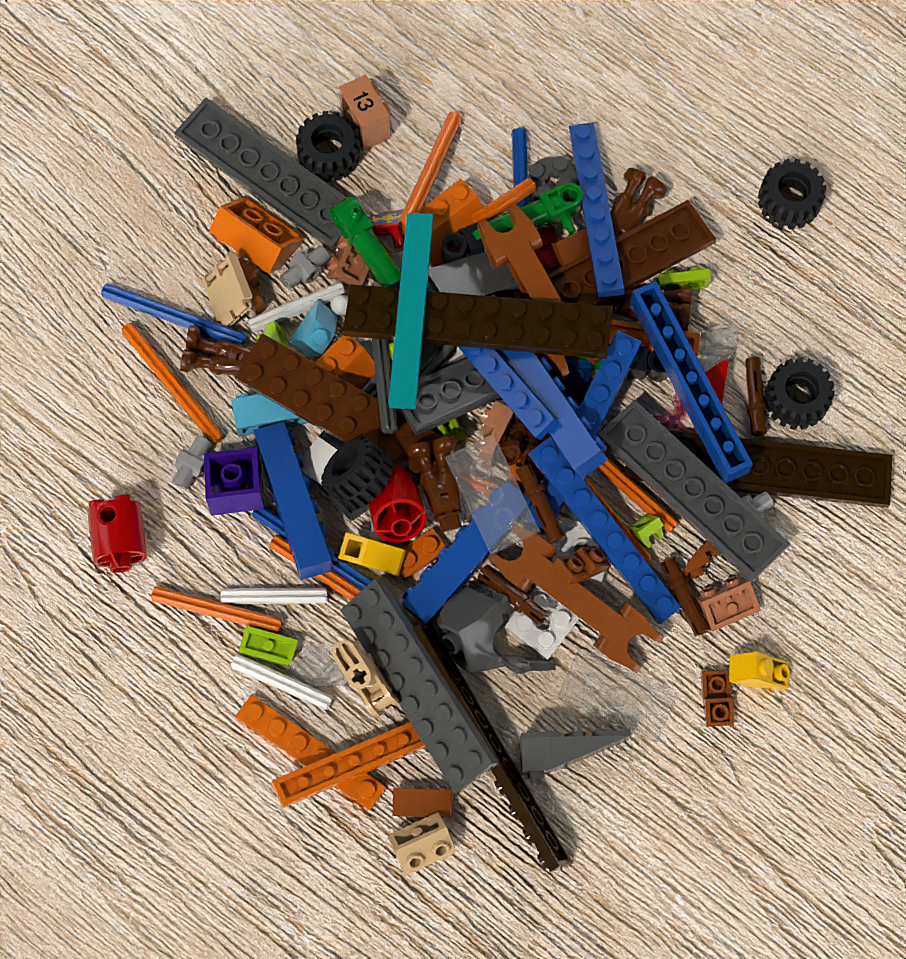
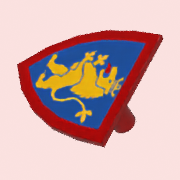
M404 209L369 216L368 218L374 225L373 231L377 236L391 235L394 248L404 246L400 224H402L400 217Z

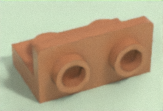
M342 235L337 243L339 249L336 256L333 255L328 262L327 269L329 271L326 278L332 280L336 277L348 285H363L369 268L355 247H350Z
M733 576L724 581L725 584L719 587L712 586L701 590L700 595L695 597L711 629L710 631L713 632L761 611L749 580L740 576Z

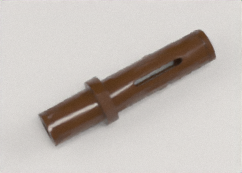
M749 357L745 361L748 390L746 410L750 417L751 435L762 436L767 432L765 419L767 404L764 403L761 359L759 357Z
M532 464L519 467L515 472L525 489L524 495L526 499L529 498L549 543L551 544L563 539L566 535L560 527L557 517L544 493L545 487L539 483Z
M671 557L660 563L669 580L670 585L668 587L671 592L674 591L694 636L697 637L711 630L688 585L690 581L688 577H684L677 558Z
M485 565L480 572L483 574L479 573L477 578L498 594L506 595L516 612L523 613L535 622L537 626H541L547 620L543 616L548 617L549 612L532 600L533 597L529 593L524 594L492 569L490 565Z

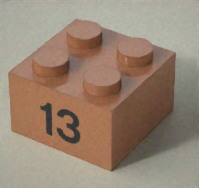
M366 74L339 86L341 112L348 117L349 122L353 121L356 130L359 132L360 145L363 151L390 139V128L392 127L389 116L392 115L387 102L382 103L376 83L374 81L370 82Z

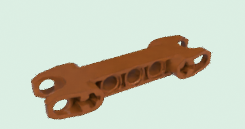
M516 204L509 207L510 220L513 224V229L509 232L500 233L495 231L485 219L478 222L477 228L482 239L485 254L495 269L507 265L525 299L562 302L534 252L543 247L541 237L533 222ZM541 353L542 357L546 358L553 371L561 380L568 377L569 370L564 355ZM588 358L593 365L601 360L598 358Z
M514 522L510 529L523 542L521 556L516 560L508 561L491 552L488 559L501 571L507 580L526 593L533 583L539 586L600 634L593 644L595 648L612 661L620 663L637 673L641 666L628 653L630 639L635 635L643 634L660 644L664 636L651 625L643 614L627 602L617 612L579 582L568 585L552 565L553 562L551 560L559 550L540 535L532 533Z

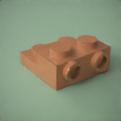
M503 400L495 401L492 409L487 407L481 420L483 422L481 426L483 440L480 445L481 452L479 457L482 458L481 468L490 472L497 460L496 451L499 445L506 441L511 431L510 426L514 420V412Z

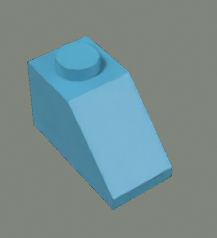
M316 300L289 342L308 357L321 356L335 335L338 315L321 301Z

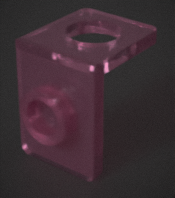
M676 391L673 395V416H653L658 421L666 422L661 424L668 429H677L680 416H684L685 408Z

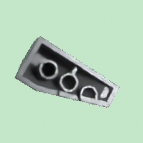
M599 730L592 732V736H586V732L572 731L571 733L564 734V736H559L558 731L521 733L519 740L521 776L528 775V779L532 780L545 778L544 774H550L628 741L631 736L630 730Z

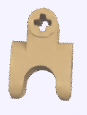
M358 639L353 641L342 640L336 643L332 650L333 659L348 683L358 690L366 708L375 718H379L382 715V710L393 704L396 706L400 703L399 698L396 694H393V689L390 688L388 681H386L381 670L375 664L370 653L367 654Z

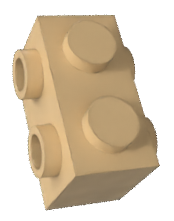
M439 812L387 835L405 876L456 853L447 827Z

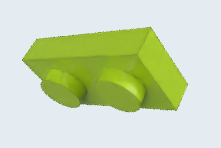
M694 267L684 272L665 271L658 275L657 283L665 291L678 290L683 286H692V290L708 288L711 280L710 269Z
M246 626L238 652L242 655L291 668L299 640Z

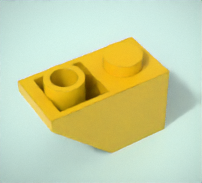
M345 533L338 558L353 564L399 576L406 550Z
M759 652L730 655L729 682L752 688L789 689V662Z

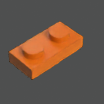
M433 528L402 548L406 550L399 575L404 581L437 560L438 554L446 546Z

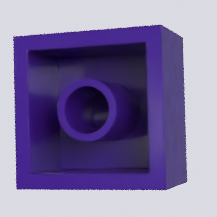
M257 447L204 454L205 496L211 516L264 509L262 464Z

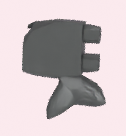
M483 584L475 590L466 586L447 601L439 614L437 638L440 643L443 642L448 651L453 653L450 655L451 659L468 672H482L500 667H506L516 674H523L529 671L556 670V664L549 661L523 656H504L494 651V635L504 622L502 614L510 609L508 597L502 593L493 598L492 591Z

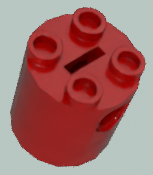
M394 466L387 485L372 502L368 503L374 531L377 535L388 542L400 543L416 537L424 529L427 519L416 479L410 472L406 471L404 466Z
M121 494L115 496L114 500L104 501L98 499L88 503L89 509L87 513L94 565L110 567L111 572L122 573L130 571L133 564L147 558L140 502L131 500L128 494Z

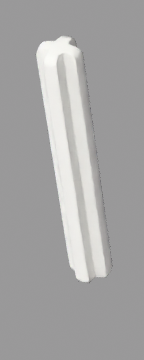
M341 282L334 283L249 318V327L252 332L265 329L264 324L272 321L279 323L309 311L316 300L321 301L323 304L329 303L336 295H345V289Z
M326 588L222 589L220 599L221 603L314 604L326 603L328 592Z
M236 654L231 662L233 669L324 710H327L332 703L333 698L331 695L240 654Z

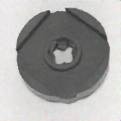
M561 156L546 157L538 160L530 166L527 177L532 179L536 185L535 192L530 194L531 198L535 201L539 199V195L565 183L577 184L578 182L575 169L568 163L566 158ZM550 177L558 180L554 187L550 183L546 184L545 182ZM570 197L564 198L567 202L571 199Z

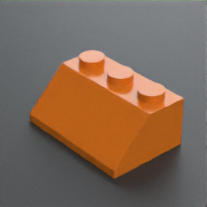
M459 179L429 202L419 213L433 214L434 217L429 265L431 268L445 264L441 258L443 238L450 233L461 234L462 228L472 224L470 220L471 215L483 208L478 196L462 179ZM402 223V234H403V237L405 238V228H406V227L403 226V223ZM451 247L448 249L450 252L453 253L460 251V249L457 247Z
M246 195L220 206L209 229V232L216 236L219 242L229 245L236 250L239 256L249 259L256 264L259 270L269 274L282 268L306 238Z
M342 335L314 362L359 389L375 374L373 359L350 336Z

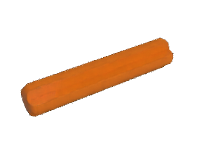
M530 178L525 179L471 215V223L474 224L483 219L487 222L493 220L508 210L509 207L535 192V183Z

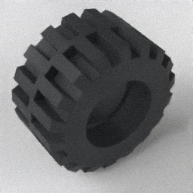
M323 111V115L313 114V119L311 120L306 118L304 126L300 125L298 134H296L299 163L317 177H322L325 182H329V178H334V181H338L341 175L344 178L347 177L349 170L354 171L356 163H359L360 160L359 132L356 130L353 121L349 122L348 117L345 115L339 117V112L333 111V115L328 114V111ZM324 140H335L342 145L340 149L333 153H322L315 149L316 145Z
M785 159L783 164L777 162L773 168L770 167L766 176H764L758 193V206L763 208L762 215L764 217L769 216L768 222L771 224L776 222L778 227L782 229L783 226H788V230H794L796 225L800 229L806 223L810 224L814 217L818 215L825 198L826 185H823V176H818L819 170L816 167L811 169L810 163H800V159H795L794 162H791L790 159ZM784 187L795 188L802 193L804 200L799 202L789 201L780 194L779 189Z
M797 358L795 362L789 359L786 360L784 365L781 363L776 368V371H773L765 389L764 402H768L767 412H773L771 418L774 421L776 419L781 420L779 425L785 427L786 424H789L790 429L793 430L800 426L801 430L807 429L809 424L811 427L815 426L819 420L821 421L832 404L835 391H832L834 388L833 380L828 381L831 376L828 371L823 372L824 366L820 363L815 366L813 365L814 360L808 359L807 362H803V358ZM792 384L802 385L810 391L813 401L807 404L794 402L787 395L785 387Z
M360 436L359 438H353L343 444L329 459L323 470L321 485L324 490L349 510H356L372 502L387 485L392 475V459L368 437Z

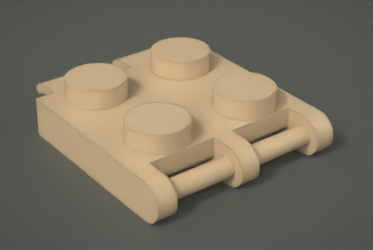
M230 251L226 254V259L222 263H217L214 266V271L210 275L207 274L202 278L217 322H221L222 325L231 327L240 319V316H243L252 308L251 301L253 297L235 252Z

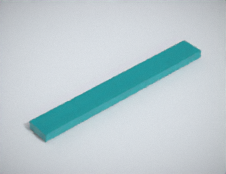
M407 213L388 402L389 408L416 409L434 222L433 214Z

